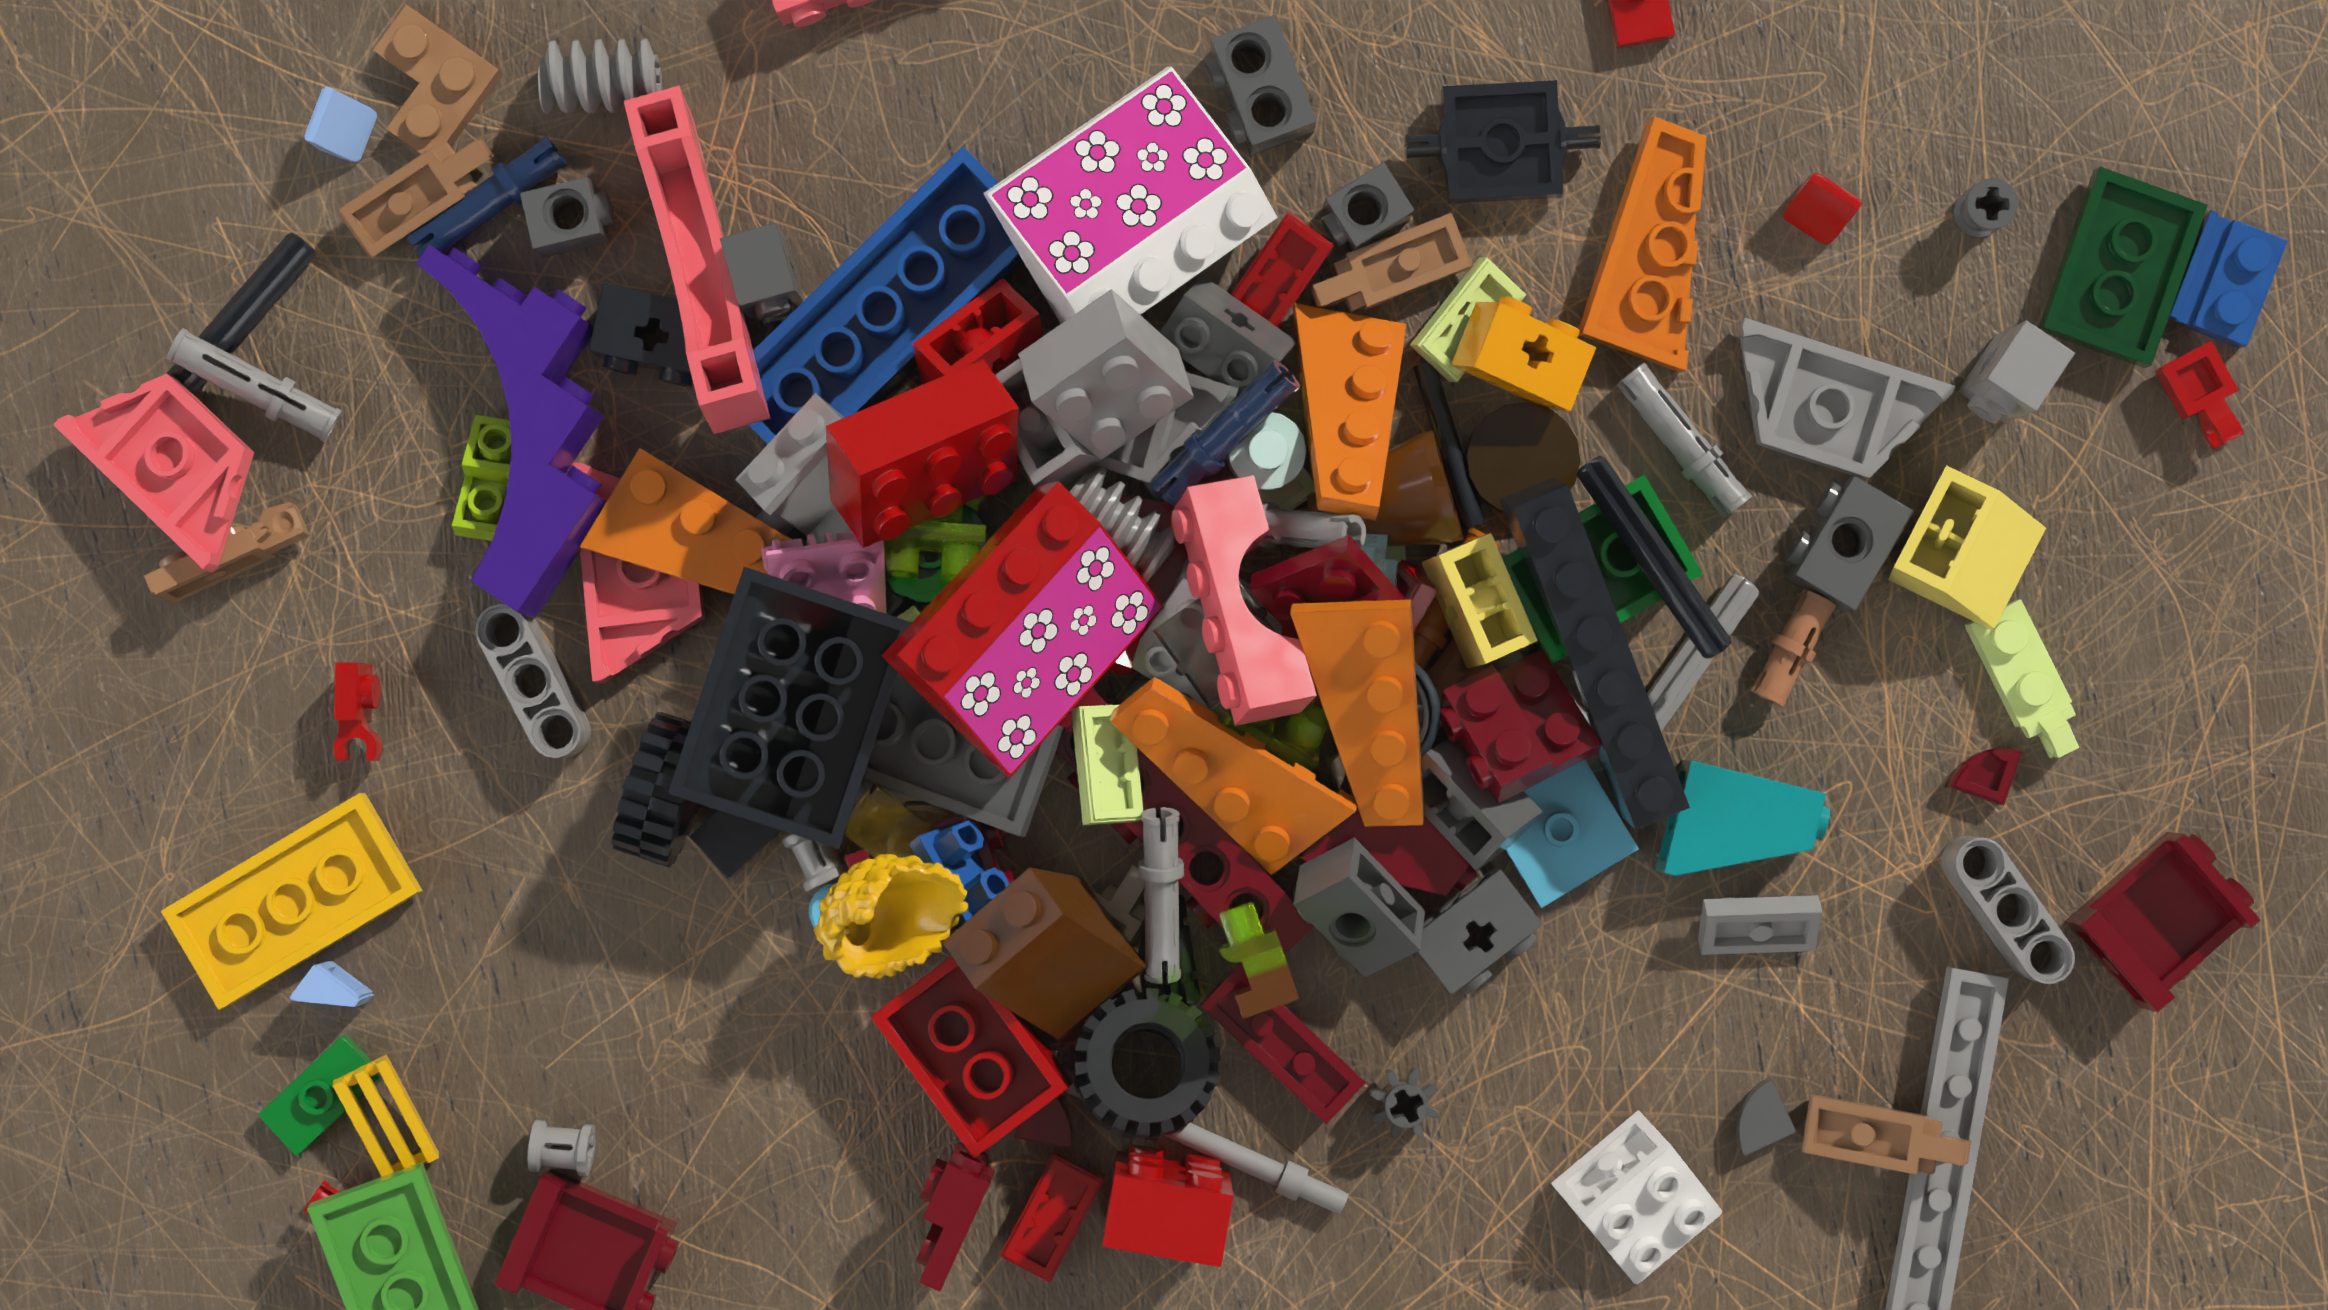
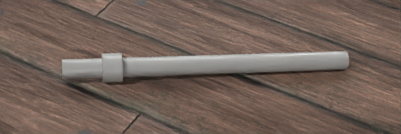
M1061 1065L1074 1082V1070ZM1074 1083L1064 1091L1082 1099L1080 1094H1077ZM1188 1123L1181 1130L1171 1135H1163L1276 1186L1274 1192L1293 1201H1296L1299 1196L1339 1215L1347 1201L1349 1193L1308 1176L1309 1169L1289 1160L1284 1165L1195 1124Z

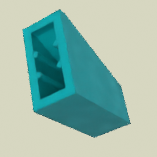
M1681 760L1678 777L1690 808L1667 818L1655 871L1676 876L1813 850L1815 839L1822 840L1829 824L1830 808L1823 806L1826 793L1692 760Z

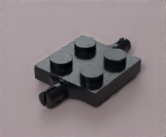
M1557 80L1443 86L1441 90L1442 122L1438 134H1405L1404 136L1406 159L1439 156L1440 163L1446 174L1447 204L1561 198L1563 195L1562 163L1567 150L1600 149L1601 136H1598L1600 134L1599 124L1594 126H1565V121L1558 107Z

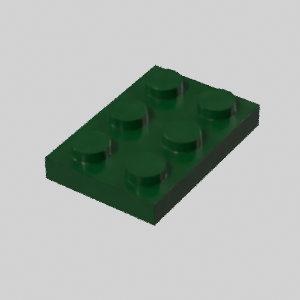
M2101 166L2093 170L2038 328L2049 335L2142 368L2152 366L2208 205Z

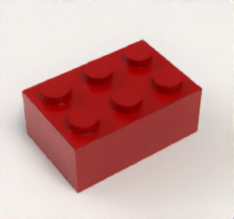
M982 359L826 425L830 500L862 548L881 540L894 539L906 529L934 517L946 516L963 504L986 494H996L1005 489L1009 484L1016 482L1019 407L985 360Z
M952 956L870 1016L973 1158H976L1074 1083L1030 1022L976 990Z
M1133 1144L1130 1145L1129 1153L1117 1151L1105 1217L1102 1247L1221 1267L1234 1197L1230 1171L1220 1168V1160L1202 1155L1188 1154L1184 1163L1164 1159L1163 1150L1150 1146Z

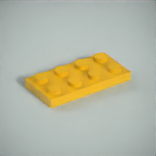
M359 793L161 910V913L218 1010H221L423 890L366 793Z

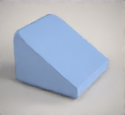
M325 86L321 90L306 129L305 140L320 151L352 163H358L362 158L377 119V113L372 108Z
M327 961L313 965L289 999L299 1002L356 1007L370 1002L374 995L372 990L336 963Z

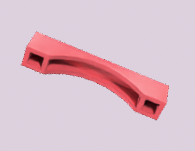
M675 86L625 100L624 105L636 153L655 211L671 270L682 320L686 355L699 407L713 434L770 419L744 313L738 305L720 238H723L724 235L695 121L680 86Z

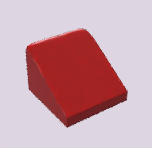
M1817 172L1802 182L1784 210L1782 217L1785 221L1818 242L1828 245L1835 240L1863 203L1860 202L1861 199Z

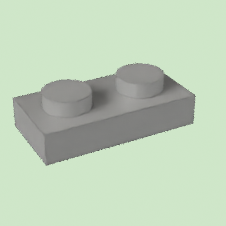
M1819 895L1703 899L1698 934L1701 955L1816 951L1823 914Z

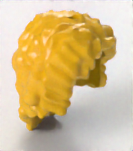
M880 854L874 859L868 858L854 864L849 868L848 873L840 875L837 884L832 885L826 897L820 901L819 909L821 914L818 924L813 930L816 940L823 945L824 958L830 961L836 960L838 966L845 974H851L856 978L867 976L881 979L885 975L893 977L898 971L903 972L907 966L922 965L927 957L932 955V952H941L942 941L950 936V929L958 924V916L965 913L968 909V903L963 901L966 898L967 890L964 889L958 874H952L948 868H944L938 862L935 864L923 863L920 857L915 855L898 858L894 854Z

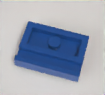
M2210 210L2204 215L2167 321L2181 323L2190 330L2240 349L2246 347L2249 343L2288 240L2243 222L2228 220L2218 216L2219 213Z

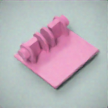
M852 531L836 533L835 542L831 532H824V543L816 544L814 534L807 535V546H803L801 538L786 541L775 539L772 540V546L761 548L764 569L767 570L768 575L886 614L884 540L862 548Z

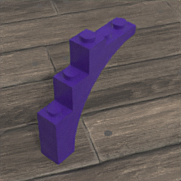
M428 245L416 264L448 289L477 325L497 364L509 408L512 454L507 495L493 540L471 581L514 611L535 619L582 548L579 546L607 500L596 494L602 484L572 465L604 416L588 406L594 395L565 377L592 337L594 326L581 318L586 307L558 288L553 296L549 297L536 287H533L527 296L500 277L491 286L476 276L482 266L458 249L453 247L446 256L431 245Z

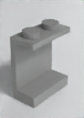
M815 393L735 480L769 515L775 511L804 535L814 534L816 544L824 543V532H831L835 542L836 533L849 532L851 530L830 500L826 425L845 417Z

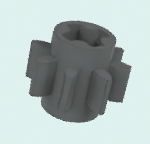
M1415 1067L1409 1070L1407 1079H1397L1390 1069L1385 1070L1389 1083L1383 1090L1378 1088H1370L1369 1090L1370 1095L1376 1100L1381 1101L1382 1108L1376 1110L1371 1115L1374 1123L1382 1122L1389 1118L1392 1122L1390 1134L1394 1139L1401 1135L1402 1128H1412L1419 1137L1424 1136L1420 1123H1422L1426 1116L1431 1118H1439L1440 1116L1439 1111L1433 1106L1428 1105L1427 1100L1428 1097L1433 1096L1438 1091L1437 1086L1432 1083L1420 1088L1417 1085L1419 1071ZM1403 1089L1409 1096L1417 1094L1419 1098L1412 1102L1414 1112L1408 1116H1404L1399 1109L1390 1111V1108L1397 1104L1394 1094Z

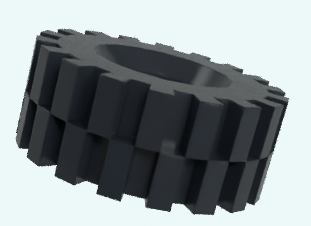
M657 712L655 718H652L649 722L647 732L644 731L640 740V748L638 752H635L632 759V768L629 776H626L623 785L625 789L617 806L616 812H618V816L613 824L612 831L614 834L611 839L613 850L669 868L677 861L678 854L682 852L685 846L686 836H689L693 827L695 814L698 813L700 807L698 803L668 794L691 721L663 712Z

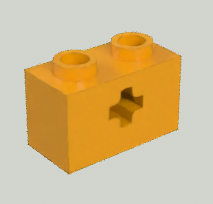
M1500 296L1498 302H1476L1451 366L1533 404L1549 407L1551 410L1571 411L1596 347L1578 339L1580 330L1568 323L1549 318L1547 323L1531 317L1530 314L1533 308L1517 299ZM1522 347H1523L1525 350L1529 351V355H1528L1526 352H1524V351L1521 350Z

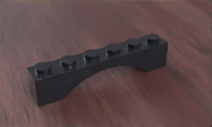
M1553 477L1499 499L1518 550L1559 637L1580 692L1591 728L1601 742L1598 753L1600 764L1620 815L1635 830H1638L1690 808L1569 486Z

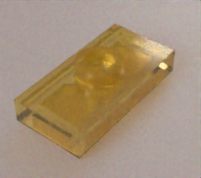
M874 783L853 808L844 835L873 857L880 854H894L898 858L915 855L909 845L911 841L922 834L936 829L877 783Z

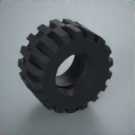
M1146 988L1144 992L1134 993L1133 989L1121 993L1120 997L1114 1000H1107L1100 1005L1093 1016L1089 1017L1077 1040L1072 1064L1076 1092L1080 1094L1084 1102L1083 1107L1088 1114H1093L1100 1121L1099 1125L1108 1131L1113 1129L1122 1133V1137L1130 1139L1142 1137L1145 1140L1158 1139L1163 1135H1171L1181 1130L1188 1123L1192 1122L1207 1106L1212 1098L1213 1090L1218 1084L1220 1076L1218 1063L1221 1060L1220 1047L1215 1046L1213 1039L1216 1034L1211 1024L1206 1025L1201 1019L1202 1012L1194 1004L1190 1008L1181 1001L1183 997L1172 992L1168 996L1158 993L1159 989ZM1138 1031L1153 1032L1167 1039L1175 1048L1180 1060V1071L1174 1086L1165 1094L1152 1099L1138 1098L1127 1093L1117 1083L1112 1072V1055L1117 1044L1127 1035Z

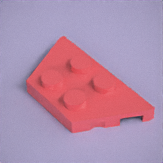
M164 374L141 384L132 393H119L100 401L102 406L77 417L68 414L59 418L53 424L203 570L213 573L219 567L254 452L178 379Z
M572 463L573 466L602 484L596 494L608 501L620 478L595 470L583 463ZM581 549L580 558L592 682L596 684L606 683L705 619L701 584L588 549Z

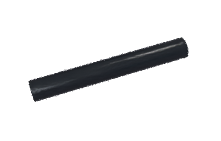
M1429 362L1414 366L1413 370L1440 450L1462 528L1467 530L1470 527L1485 524L1474 486L1469 478L1466 460L1439 373Z

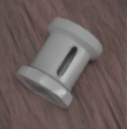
M794 834L782 839L785 848H792L806 877L802 884L806 892L839 877L843 873H847L849 870L847 862L842 861L837 849ZM811 843L814 844L817 853L823 863V867L820 865L818 858L811 846Z
M535 1120L531 1129L528 1146L529 1171L540 1172L543 1167L573 1169L577 1171L578 1176L588 1177L595 1154V1126L593 1124H584L581 1129L551 1127L547 1125L546 1120ZM556 1145L573 1147V1149L568 1151L551 1149V1147Z

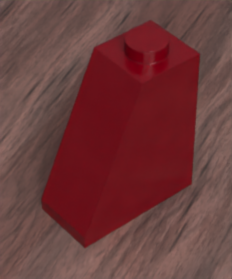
M1350 786L1346 793L1354 797ZM1358 806L1355 813L1298 855L1308 862L1355 837L1400 885L1445 896L1453 887L1461 892L1477 873L1425 815L1423 825L1365 827Z

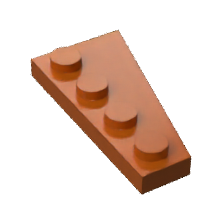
M1653 117L1647 120L1578 329L1580 330L1579 336L1680 373L1687 371L1689 351L1685 350L1687 323H1691L1693 298L1689 297L1692 265L1696 264L1698 241H1694L1696 214L1701 209L1707 136Z

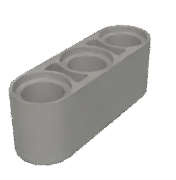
M505 604L488 607L480 614L476 622L475 634L531 744L537 752L546 757L569 758L578 755L586 748L590 741L591 727L589 720L536 619L520 614ZM511 615L518 622L520 628L519 636L510 646L504 647L496 639L495 627L501 618ZM536 665L545 673L546 686L541 694L532 698L524 692L521 681L524 672L529 667ZM559 716L567 718L573 728L572 739L564 748L554 746L548 737V727L551 721Z
M1960 836L1951 840L1944 848L1941 856V866L1945 876L2012 970L2023 978L2043 984H2055L2064 980L2073 969L2075 963L2074 950L2004 849L1996 841L1984 837ZM1976 846L1985 857V865L1979 875L1971 878L1963 868V859L1968 850ZM2011 894L2017 901L2018 912L2010 923L2004 925L1997 916V905L2003 896ZM2045 941L2051 950V959L2044 969L2036 971L2030 962V954L2037 943Z

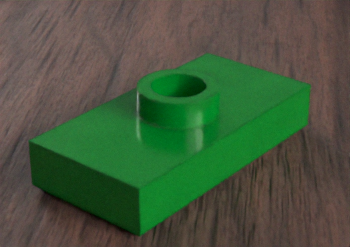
M347 1034L342 1035L257 1115L297 1157L304 1153L346 1113L332 1086L333 1080L372 1062V1060ZM379 1072L371 1076V1079L376 1085L382 1079V1076ZM357 1083L351 1086L359 1101L364 1096V1093Z

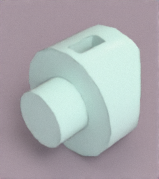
M1272 412L1227 455L1228 466L1236 478L1254 475L1258 490L1270 491L1280 489L1295 479L1304 465L1306 455L1304 436L1293 421L1282 414Z

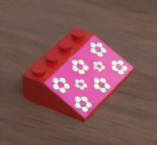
M1057 481L1038 486L881 656L1007 778H1011L1163 610L1164 606L1101 523Z

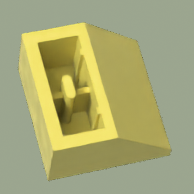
M1946 466L1888 580L1993 631L2046 527L2001 491Z

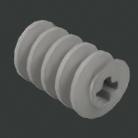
M648 38L641 39L637 55L630 54L625 39H618L614 55L609 56L602 39L595 40L591 56H585L579 40H573L569 55L563 57L556 40H550L546 55L541 58L538 68L539 100L542 111L545 114L552 112L556 101L560 110L565 114L573 113L578 101H580L584 111L595 113L599 108L601 99L609 112L617 113L622 107L624 97L626 100L663 90L659 58L657 54H653Z
M1104 467L1097 469L1089 475L1085 474L1070 490V493L1101 523L1137 571L1140 569L1143 571L1141 577L1147 584L1176 547L1174 545L1176 538L1172 526L1160 533L1156 531L1161 513L1157 510L1141 519L1138 516L1143 501L1140 496H1136L1122 504L1120 498L1125 484L1121 481L1106 490L1102 488L1107 472Z

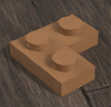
M407 4L373 49L380 57L419 83L386 130L420 154H423L432 147L436 149L445 142L452 146L503 76L499 69Z

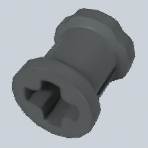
M1996 178L1983 179L1965 191L1954 202L1952 210L1953 222L1968 237L1976 239L1987 237L1994 230L2001 229L2013 220L2018 209L2017 194L2012 186L2004 180ZM1984 198L1985 207L1994 209V215L1986 219L1985 210L1976 209V202Z

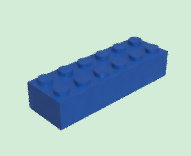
M964 146L753 350L770 419L748 425L767 444L815 393L843 417L850 416L880 403L917 367L913 349L915 341L1000 279L1006 280L1023 263L1018 251L983 194L999 182Z

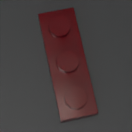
M1239 962L1202 1001L1200 1006L1327 1125L1366 1083L1365 1080L1285 1005L1243 1019L1234 990L1250 985L1247 974L1250 972Z

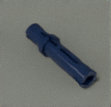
M544 136L540 142L509 164L505 165L503 162L497 164L492 168L494 174L465 194L464 198L406 236L412 246H418V249L415 251L420 257L428 245L443 253L512 203L516 202V204L521 205L520 193L532 190L561 168L567 167L566 160L561 154L558 155V149L547 136Z
M1273 360L1269 367L1200 435L1192 433L1184 441L1186 448L1158 475L1151 479V483L1157 492L1163 488L1167 489L1178 479L1161 496L1165 501L1176 506L1187 487L1196 486L1209 473L1217 474L1225 466L1223 459L1293 392L1300 388V384L1294 375H1291L1289 378L1284 377L1273 388L1289 371L1284 365Z

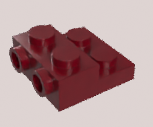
M1350 535L1253 573L1249 589L1253 596L1281 624V635L1299 639L1290 614L1292 604L1407 600Z
M1542 649L1499 671L1492 665L1442 690L1440 725L1452 742L1459 739L1469 755L1466 763L1474 782L1481 790L1489 788L1498 804L1600 751V740Z
M960 1141L957 1142L948 1162L937 1158L919 1196V1199L929 1203L922 1218L933 1223L915 1261L925 1266L919 1283L939 1292L945 1283L996 1167L986 1163L989 1157L987 1153L982 1152L976 1158H973Z

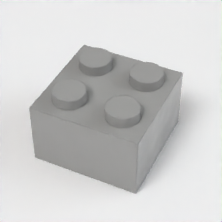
M1112 289L1018 354L1031 402L1100 460L1194 398L1179 350Z

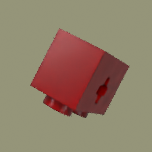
M1003 278L913 343L921 383H928L982 359L985 360L996 375L1019 359L1018 354L1043 337L1040 314Z

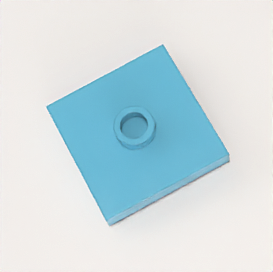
M1583 760L1524 790L1543 812L1514 844L1504 851L1538 907L1543 908L1639 848L1587 762Z

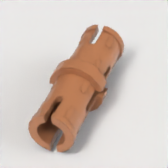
M1803 589L1782 633H1775L1770 643L1774 648L1750 691L1769 702L1784 707L1805 663H1812L1816 655L1813 648L1837 605L1811 591Z

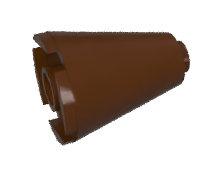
M1433 430L1419 433L1388 450L1379 511L1376 521L1362 518L1366 526V538L1363 546L1359 545L1360 548L1452 544L1453 542L1463 540L1455 504H1453L1445 468ZM1315 491L1307 494L1308 507L1299 509L1302 511L1338 514L1318 510Z

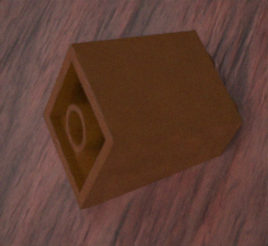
M1031 867L942 942L976 990L1061 1040L1097 1011L1100 1005L1111 999L1147 968L1144 961L1082 877Z

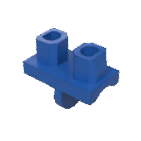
M972 820L960 824L958 822L922 834L909 843L915 856L920 857L923 863L935 864L938 862L944 868H948L952 874L959 875L964 889L967 890L966 898L963 901L968 903V909L965 913L958 916L959 921L955 926L956 930L1010 885L1002 871L997 870L995 867L986 871L983 868L976 852L983 847L984 837L975 821Z

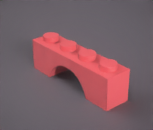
M1254 475L1187 487L1172 511V528L1179 544L1184 543L1190 562L1187 566V582L1192 596L1200 598L1205 616V619L1202 621V636L1207 651L1211 654L1215 653L1220 670L1217 678V689L1223 707L1231 710L1235 726L1301 713L1317 696L1299 639L1282 636L1263 626L1247 608L1239 587V568L1242 558L1253 551L1269 531Z

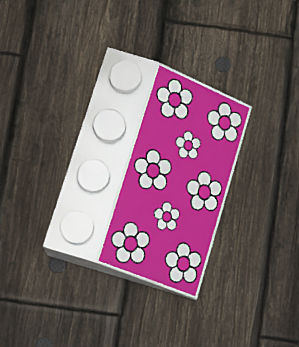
M1166 67L983 193L1060 324L1111 289L1141 315L1278 218L1250 167L1172 67Z

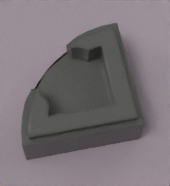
M1766 1078L1750 1090L1741 1108L1735 1133L1738 1148L1743 1156L1749 1155L1796 1132L1777 1089L1770 1078Z

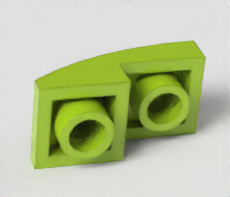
M482 415L474 416L462 461L465 477L452 522V528L456 536L487 541L493 540L507 495L512 454L510 422L507 419Z

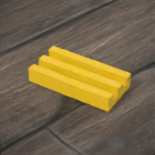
M387 1054L333 1080L332 1086L381 1177L427 1161L430 1163L439 1158V1151ZM379 1072L420 1147L419 1150L413 1153L410 1152L371 1079V1076ZM357 1083L361 1087L399 1160L393 1163L351 1086Z

